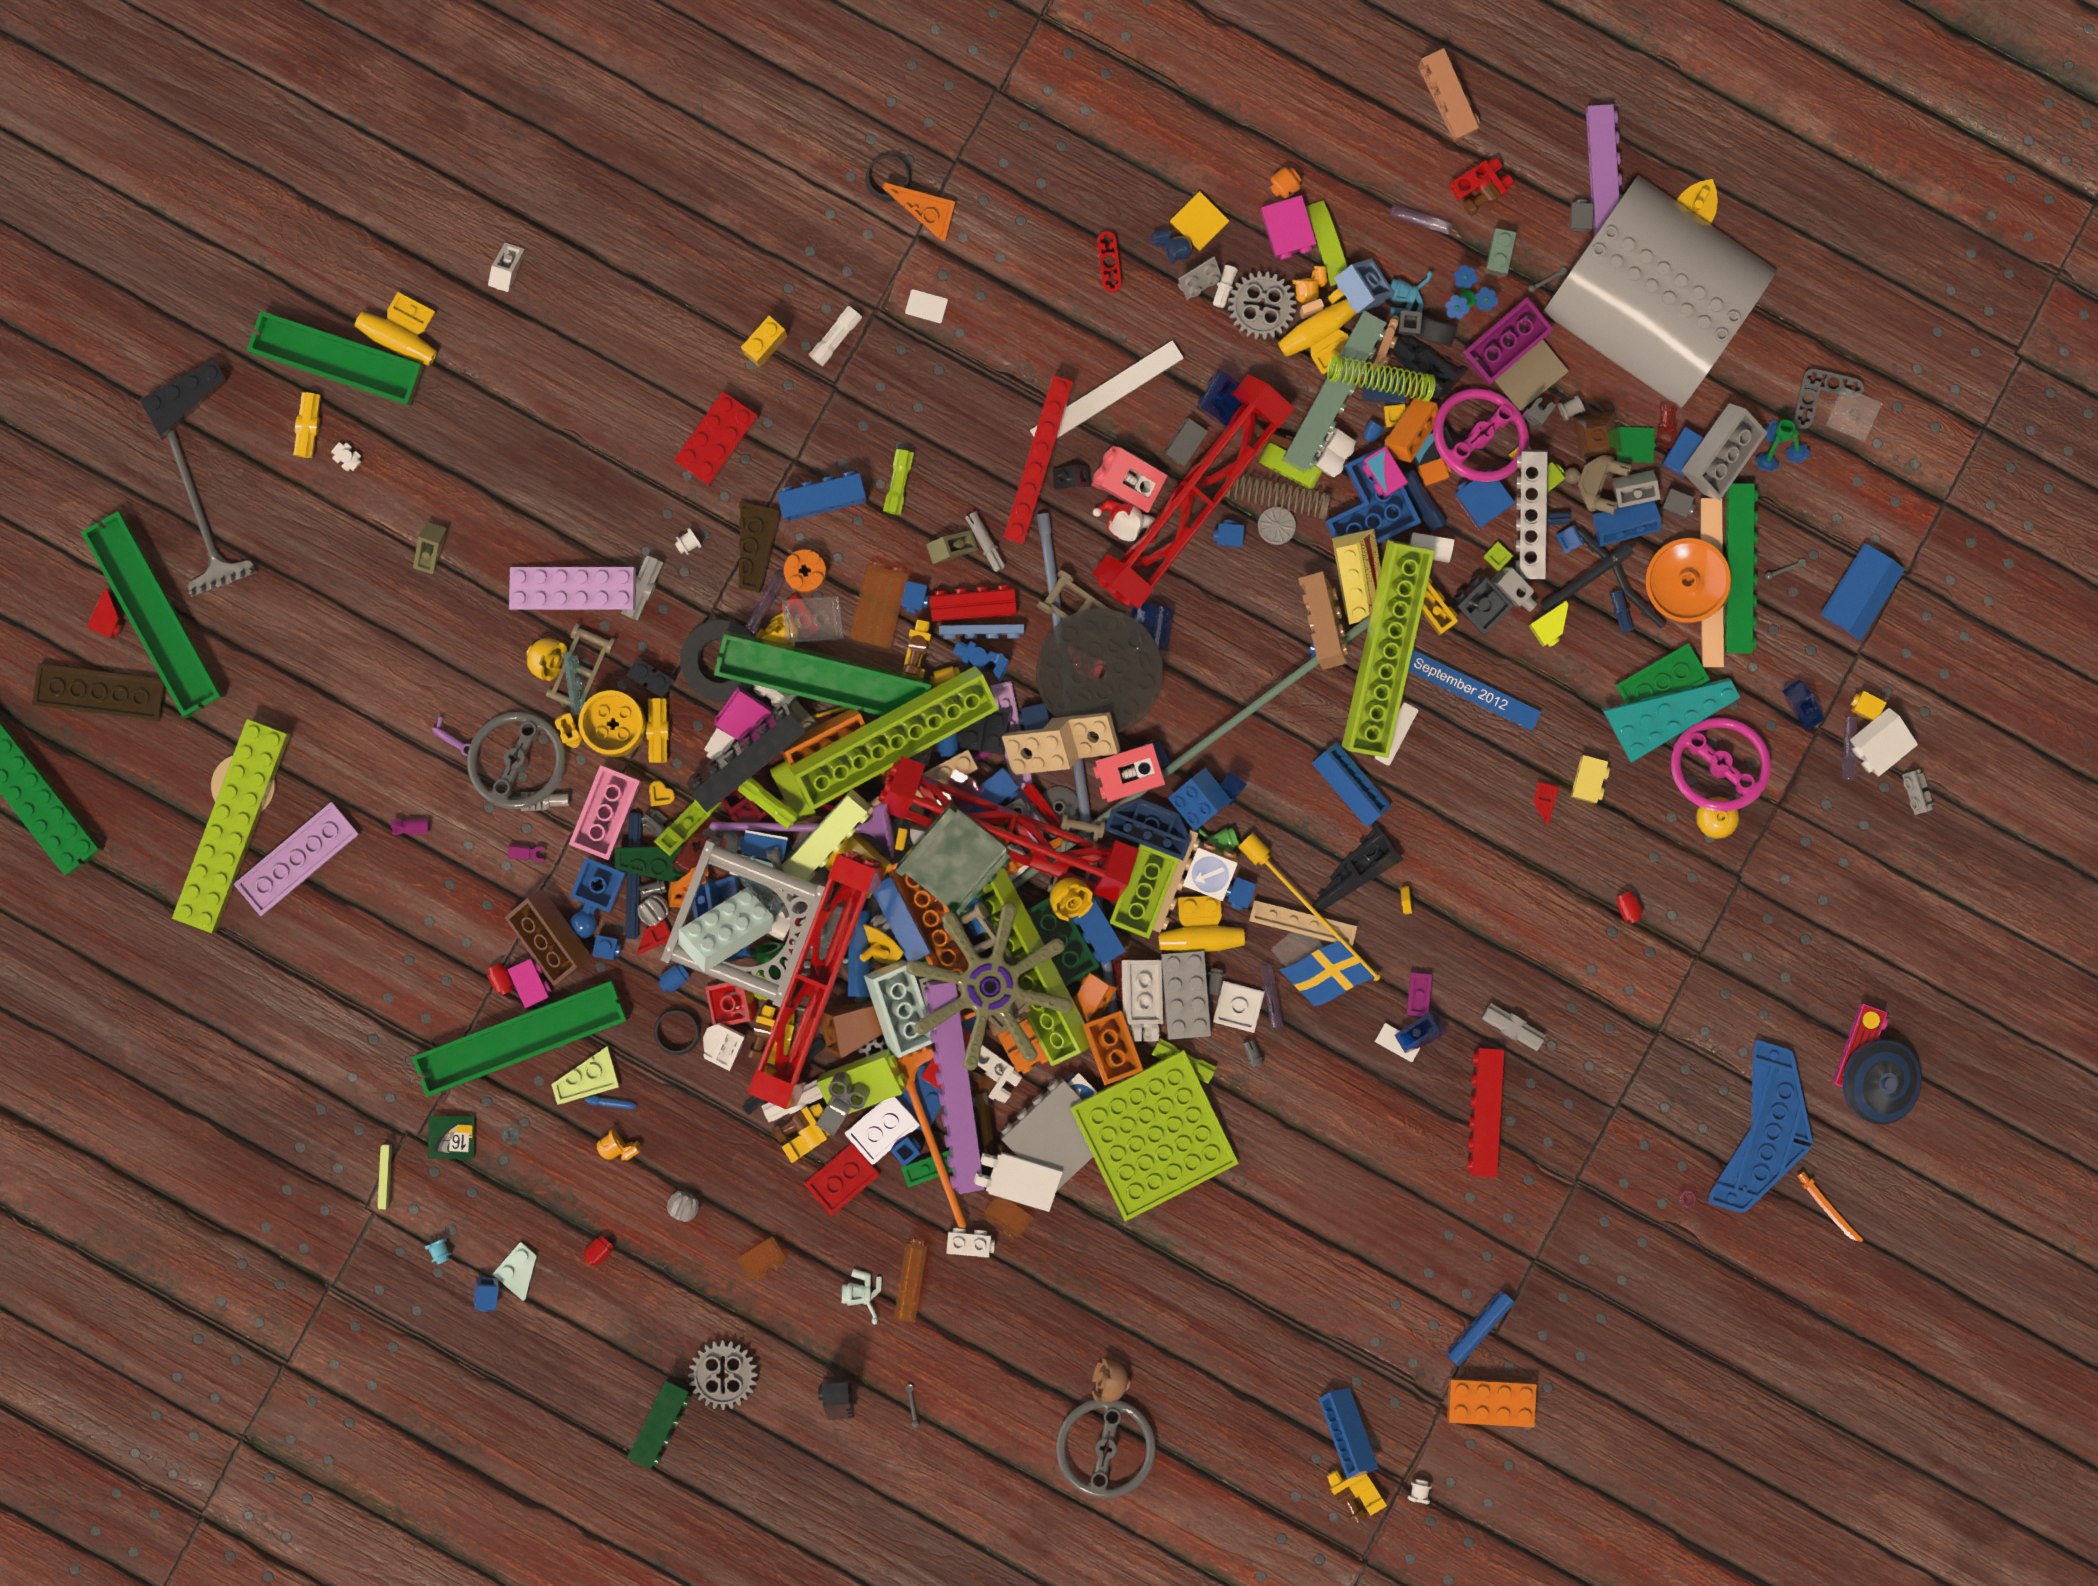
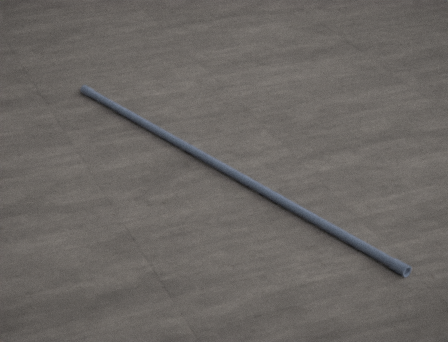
M1043 513L1036 516L1041 536L1048 593L1050 594L1057 583V574L1051 539L1049 513ZM1058 595L1052 605L1062 611L1060 595ZM1052 612L1066 717L1077 716L1064 623L1061 617ZM1079 758L1073 765L1080 818L1082 822L1091 823L1083 758ZM1093 832L1084 839L1092 841ZM1098 862L1092 863V865L1098 867ZM1090 873L1089 881L1096 883L1098 876ZM1093 894L1092 897L1105 916L1103 898ZM1101 961L1103 979L1115 986L1112 961L1103 964ZM1116 992L1107 1005L1108 1015L1119 1011Z

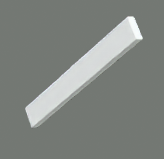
M1173 340L1066 407L1057 439L1183 360L1184 358ZM1037 426L1030 430L1033 437L1035 435Z

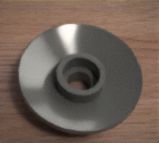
M1057 786L1046 790L1042 794L1060 820H1062L1063 814H1068L1067 819L1076 820L1080 812L1078 797L1073 791L1066 787ZM1057 803H1061L1063 805V809L1061 811L1055 810V805Z

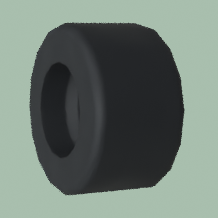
M1422 316L1420 334H1416V336L1424 340L1451 346L1457 326Z

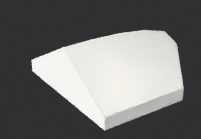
M721 1023L708 1027L703 1037L704 1059L730 1071L743 1046L745 1035Z

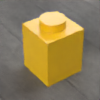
M1862 691L1860 694L1856 693L1850 705L1853 707L1851 711L1872 722L1881 715L1886 702Z

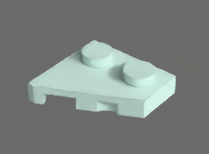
M520 1242L492 1275L524 1301L527 1297L537 1255Z

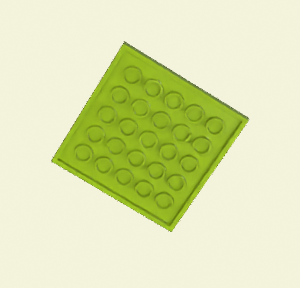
M1184 1050L1069 1107L1124 1221L1239 1164Z

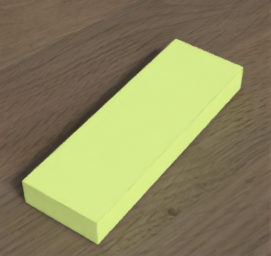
M389 1144L382 1145L380 1150L378 1209H389L392 1145Z

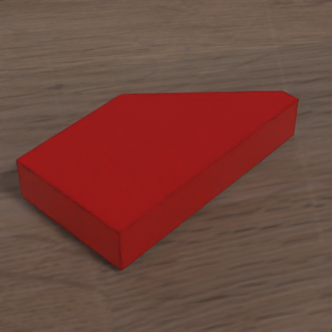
M1538 781L1532 802L1544 823L1549 825L1559 787Z
M662 920L655 926L645 928L637 950L638 955L668 942L671 931L666 920Z

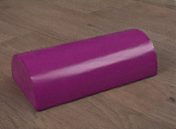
M1526 297L1464 350L1462 354L1476 374L1487 384H1491L1554 329L1528 297Z

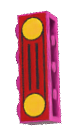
M1865 1004L1859 1005L1832 1084L1842 1087L1846 1064L1859 1047L1872 1040L1881 1039L1879 1037L1881 1030H1885L1889 1020L1886 1017L1887 1012Z

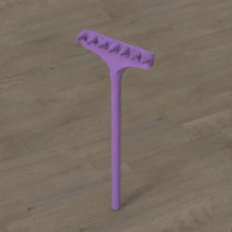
M875 805L873 807V817L863 824L857 823L855 832L869 834L874 837L880 849L884 851L889 850L890 858L893 859L895 840L888 805ZM712 822L710 829L718 831L813 832L820 823H794L787 830L779 823Z

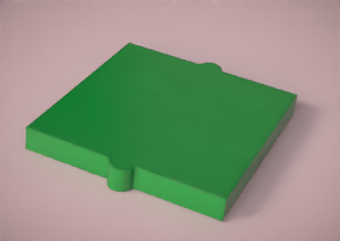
M1618 427L1622 452H1617V461L1654 463V448L1656 447L1654 443L1655 428Z

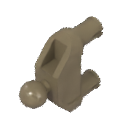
M1603 455L1586 464L1582 474H1580L1578 469L1570 467L1565 471L1564 477L1569 484L1579 482V491L1588 511L1594 512L1599 510L1614 515L1616 512L1614 509L1617 510L1618 502L1600 498V494L1606 477L1610 472L1628 477V472L1631 471V464L1616 461L1610 455Z

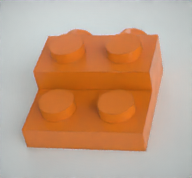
M1027 1019L1019 1024L1037 1050L1038 1055L1035 1060L1026 1061L1023 1058L1009 1030L997 1035L1017 1073L1021 1071L1023 1074L1034 1069L1032 1064L1038 1061L1041 1064L1049 1061Z

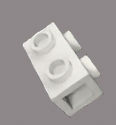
M953 1228V1232H948L946 1254L989 1258V1253H994L995 1240H991V1235H987V1231L974 1230L973 1234L966 1233V1229Z

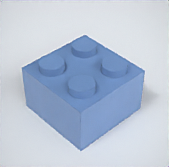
M1372 258L1350 265L1334 278L1338 289L1344 293L1350 307L1356 313L1376 308L1395 294Z

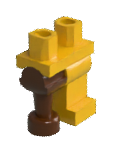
M917 620L915 630L910 629L909 639L911 641L909 642L902 673L924 678L925 669H921L920 666L922 658L927 652V644H930L932 639L931 634L928 633L930 622Z
M764 1005L761 1014L757 1016L754 1026L753 1049L748 1050L747 1057L761 1060L763 1055L761 1050L765 1040L768 1041L775 1023L773 1016L776 1008ZM795 1013L789 1019L785 1029L783 1050L787 1056L796 1026L793 1025ZM777 1042L774 1043L767 1063L775 1065Z
M820 1103L810 1108L809 1106L796 1113L792 1120L782 1128L778 1125L772 1129L780 1144L787 1140V1134L795 1130L800 1135L782 1146L791 1163L827 1140L830 1135L815 1126L816 1118L824 1110Z
M1337 1470L1327 1475L1331 1485L1330 1489L1337 1501L1343 1504L1351 1514L1348 1519L1352 1525L1367 1517L1362 1509H1357L1354 1499L1360 1497L1370 1516L1387 1506L1367 1474L1347 1479V1477L1342 1479Z

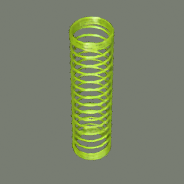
M1336 354L1332 356L1327 371L1328 380L1332 382H1337L1340 377L1341 384L1346 380L1347 385L1352 382L1353 386H1356L1359 382L1360 388L1365 384L1366 389L1371 386L1372 390H1375L1378 386L1379 392L1384 388L1385 393H1388L1390 390L1394 394L1397 390L1398 396L1403 392L1404 397H1407L1409 394L1413 398L1416 394L1417 400L1421 398L1422 401L1426 402L1432 398L1435 391L1436 381L1435 377L1431 374L1423 375L1421 372L1404 371L1402 368L1385 367L1383 364L1366 363L1364 360L1359 362L1358 359L1353 360L1351 357L1347 359L1345 356L1341 357ZM1348 360H1351L1352 362L1348 368ZM1357 361L1358 364L1354 370V362ZM1361 362H1363V363L1365 364V365L1363 366L1362 370H1361V365H1360ZM1346 364V372L1344 379L1342 381V373L1344 366ZM1367 364H1370L1371 366L1367 372ZM1374 365L1377 366L1375 372L1373 371V366H1374ZM1352 366V375L1348 383V375ZM1359 366L1358 378L1354 384L1355 374ZM1380 366H1382V367L1384 368V369L1382 370L1381 374H1380V368H1379ZM1365 368V377L1363 384L1361 385V377L1363 370ZM1386 368H1389L1390 370L1386 376ZM1393 369L1396 370L1394 376H1393V373H1392V370H1393ZM1370 370H1372L1371 380L1369 386L1367 387L1368 376ZM1378 370L1377 383L1375 388H1373L1374 378ZM1399 370H1401V371L1403 372V373L1401 374L1400 378H1399V372H1398ZM1384 372V381L1380 389V381ZM1391 372L1390 384L1386 391L1387 380ZM1405 372H1408L1409 374L1405 380ZM1412 373L1415 374L1413 380H1412V377H1411V374H1412ZM1397 374L1396 387L1394 392H1392L1393 382ZM1418 374H1420V375L1422 376V377L1420 378L1419 382H1418V376H1417ZM1403 376V386L1399 393V385ZM1409 376H1410V382H1409L1408 392H1407V394L1405 395L1406 383H1407L1408 378H1409ZM1416 378L1415 391L1413 396H1411L1412 386ZM1422 380L1420 396L1418 397V388ZM1428 382H1429L1428 392H1427V395H1426V388H1427V384H1428Z

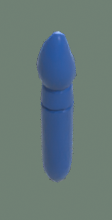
M598 1096L585 1098L586 1103L593 1106L601 1105L621 1109H635L637 1107L635 1103L625 1100L600 1098Z

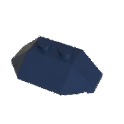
M1140 798L1111 810L1104 829L1121 838L1150 847L1182 861L1191 842L1178 813Z

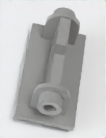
M1919 769L1903 774L1904 786L1907 789L1914 814L1917 815L1933 810L1932 805L1934 803L1930 792H1922V788L1928 787L1924 772L1921 773Z

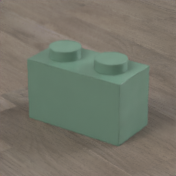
M1498 228L1494 230L1485 273L1506 277L1516 232Z

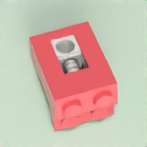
M1112 446L1104 454L1103 463L1094 473L1091 485L1097 489L1109 492L1128 504L1138 507L1140 511L1148 513L1168 475L1124 449ZM1128 471L1133 472L1136 476L1130 475ZM1144 482V488L1140 491V484Z
M1153 744L1095 761L1097 766L1093 767L1096 779L1101 778L1103 786L1099 787L1102 799L1107 798L1108 803L1165 785ZM1141 763H1148L1151 770L1148 774L1143 775L1138 771ZM1134 764V768H1127V770L1123 769L1121 775L1124 781L1125 778L1129 779L1130 777L1133 778L1134 776L1138 777L1139 779L1122 784L1120 777L1121 772L1118 771V768Z

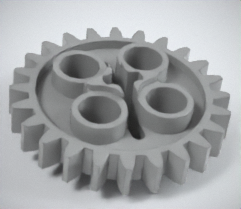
M1258 271L1257 277L1250 273V280L1242 277L1243 284L1241 285L1237 282L1235 284L1238 291L1231 290L1230 292L1235 298H1228V302L1233 304L1228 307V310L1234 311L1229 318H1236L1233 326L1241 325L1240 333L1247 330L1246 337L1253 333L1255 340H1257L1259 335H1262L1263 340H1266L1267 334H1269L1273 339L1275 331L1281 335V327L1288 329L1289 326L1286 321H1293L1289 314L1296 312L1295 309L1290 308L1296 305V301L1290 300L1294 293L1287 292L1291 287L1290 285L1283 286L1285 279L1279 282L1276 281L1277 274L1273 278H1269L1268 271L1265 277H1262L1260 271ZM1250 289H1256L1259 292V296L1252 299L1248 296L1247 292ZM1275 292L1280 296V300L1278 302H1271L1268 295ZM1248 301L1250 303L1260 304V301H1264L1265 306L1280 307V310L1278 311L1268 307H1264L1263 310H1259V306L1245 305L1243 304V302ZM1247 309L1253 310L1255 317L1247 319L1244 316V311ZM1268 313L1274 314L1276 321L1273 323L1267 322L1265 315Z
M724 1340L721 1341L720 1346L717 1345L716 1341H713V1348L706 1344V1352L699 1350L700 1358L693 1357L696 1365L689 1366V1368L694 1370V1373L688 1374V1377L694 1378V1381L689 1383V1385H696L697 1388L693 1391V1394L700 1392L701 1395L698 1400L705 1398L706 1406L713 1402V1409L718 1404H721L722 1410L725 1409L726 1404L733 1409V1402L740 1406L742 1404L740 1398L742 1397L747 1400L746 1392L753 1393L754 1390L750 1385L757 1384L756 1381L752 1380V1377L758 1376V1373L752 1372V1369L757 1367V1364H750L754 1357L747 1358L745 1355L748 1350L746 1349L741 1352V1344L734 1348L733 1341L728 1346L725 1345ZM721 1356L725 1357V1373L729 1374L725 1378V1394L721 1393L722 1378L717 1375L722 1370ZM732 1358L739 1361L740 1365L736 1370H732L728 1366V1361ZM709 1359H715L718 1362L716 1370H710L707 1367ZM709 1380H715L718 1383L716 1391H710L707 1388ZM730 1380L738 1381L740 1385L739 1390H730L728 1382Z

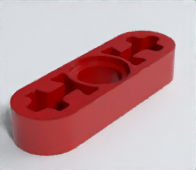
M1104 231L1097 239L1102 286L1106 292L1115 293L1121 287L1117 242L1112 232ZM1105 236H1108L1109 240H1113L1109 244L1110 251L1114 249L1115 253L1106 252L1105 244L1101 243ZM1106 257H1113L1115 259V265L1112 268L1104 266L1103 260ZM1117 270V274L1113 273V280L1117 281L1118 284H1115L1114 288H1110V285H1106V282H1109V274L1104 275V272Z

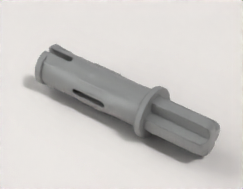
M977 511L969 514L965 519L984 551L983 556L986 555L995 572L1002 570L1005 567V563L997 550L998 546L994 545Z

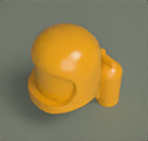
M1314 266L1311 278L1292 280L1296 287L1295 297L1297 301L1307 304L1317 300L1319 296L1318 285L1323 287L1327 283L1326 266Z
M611 1129L609 1135L600 1139L597 1143L598 1153L607 1160H611L622 1154V1160H629L638 1154L642 1148L638 1141L625 1144L615 1129Z

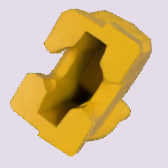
M566 713L558 716L555 724L557 729L561 731L560 737L562 742L572 748L578 747L582 736L580 730L576 728L572 715Z

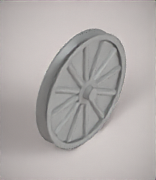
M1271 507L1265 510L1258 520V532L1270 544H1284L1295 533V519L1285 508L1281 510V507L1276 509Z

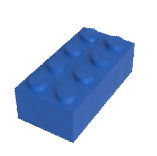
M855 471L844 473L843 477L835 479L834 476L823 478L822 482L814 484V481L801 484V488L794 489L793 486L781 489L780 493H777L785 522L867 503L860 473L855 474Z

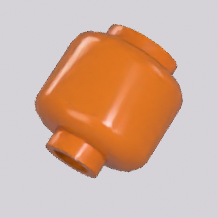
M1283 167L1271 176L1270 181L1272 185L1269 188L1276 197L1280 195L1282 198L1287 199L1300 189V182L1302 180L1293 168Z

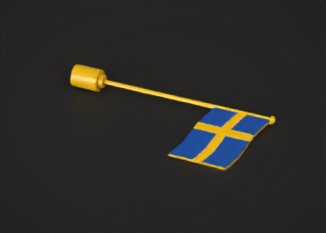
M1254 833L1248 836L1238 848L1255 866L1258 863L1261 866L1265 863L1339 940L1336 943L1318 949L1298 963L1279 970L1313 1006L1327 1003L1350 988L1368 980H1380V974L1377 975L1268 861L1270 850Z

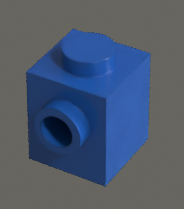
M1223 520V524L1219 523L1218 528H1214L1213 541H1217L1216 546L1242 548L1244 525H1235L1236 521Z
M906 581L901 607L905 608L904 612L917 614V611L922 612L923 607L927 608L929 596L926 595L928 588L926 585Z
M1236 877L1234 884H1229L1225 894L1228 897L1227 902L1231 903L1230 907L1240 911L1243 908L1247 909L1256 884Z
M596 935L592 956L615 960L616 956H620L622 944H619V939Z
M906 1137L892 1148L891 1152L904 1167L921 1154L919 1151L921 1146L914 1137L911 1140L909 1137Z
M476 1277L473 1296L474 1309L483 1312L496 1310L499 1289L497 1278Z

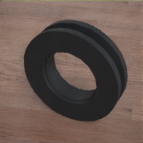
M714 620L697 627L685 640L680 656L681 670L688 685L700 696L718 702L728 701L738 686L746 692L753 687L752 684L736 680L722 683L714 682L708 679L701 671L699 663L701 652L712 641L722 639L724 630L752 636L741 625L727 620Z

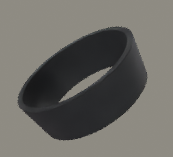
M884 155L878 157L869 165L865 175V183L868 191L876 199L891 202L895 201L891 195L880 194L871 186L869 181L871 166L883 158H893L900 161L906 169L907 179L903 188L907 189L911 185V173L906 163L901 159L891 155Z
M671 1009L664 1012L658 1018L654 1028V1036L658 1046L666 1053L672 1055H683L693 1050L698 1044L701 1035L700 1024L697 1018L684 1009ZM671 1013H682L688 1016L695 1026L693 1042L689 1047L681 1051H672L665 1048L657 1036V1028L660 1021Z

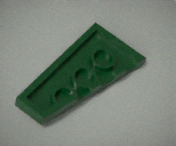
M659 846L614 847V869L670 882L679 881L690 872V869L697 867L700 859V846H680L670 856Z

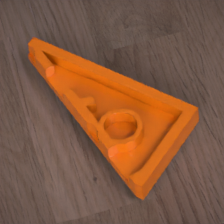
M883 183L882 188L938 239L941 241L946 240L955 205L954 201Z

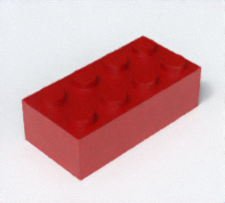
M722 391L674 459L675 463L711 487L759 419L758 416Z

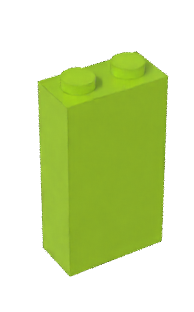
M889 1049L822 1073L816 1082L828 1104L832 1098L828 1087L834 1075L839 1072L847 1073L851 1078L852 1085L862 1083L870 1090V1095L863 1108L903 1094L907 1085L904 1074L900 1073L897 1067L896 1057L891 1055ZM836 1083L839 1087H843L842 1084ZM854 1094L857 1098H862L860 1095ZM851 1108L848 1114L861 1109Z

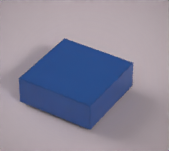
M1575 525L1555 535L1565 554L1585 544Z

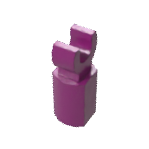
M428 818L407 819L406 821L391 819L392 834H428Z
M509 844L508 858L528 861L530 858H533L534 861L542 863L545 859H539L537 852L546 851V848L538 846L531 849V846Z

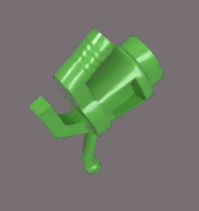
M1233 827L1230 829L1224 828L1213 836L1207 835L1200 828L1196 830L1208 840L1207 842L1215 844L1216 848L1221 850H1234L1235 847L1240 845Z

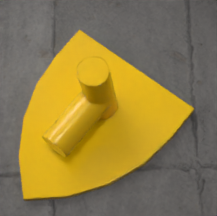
M1713 179L1700 181L1690 186L1676 200L1709 224L1714 219L1718 203L1717 190Z
M863 925L870 948L860 955V959L863 962L873 956L875 961L891 964L902 957L904 952L888 935L875 927Z

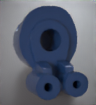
M1169 230L1152 233L1150 238L1151 245L1165 247L1170 264H1174L1176 260L1187 259L1191 256L1192 245L1187 237L1178 236L1171 238L1172 231Z

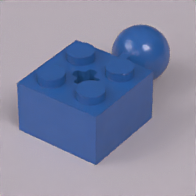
M585 857L570 895L571 898L585 903L582 911L575 913L569 922L570 927L578 938H588L595 932L597 924L594 913L596 908L612 913L627 873ZM602 880L603 889L596 891L594 882Z

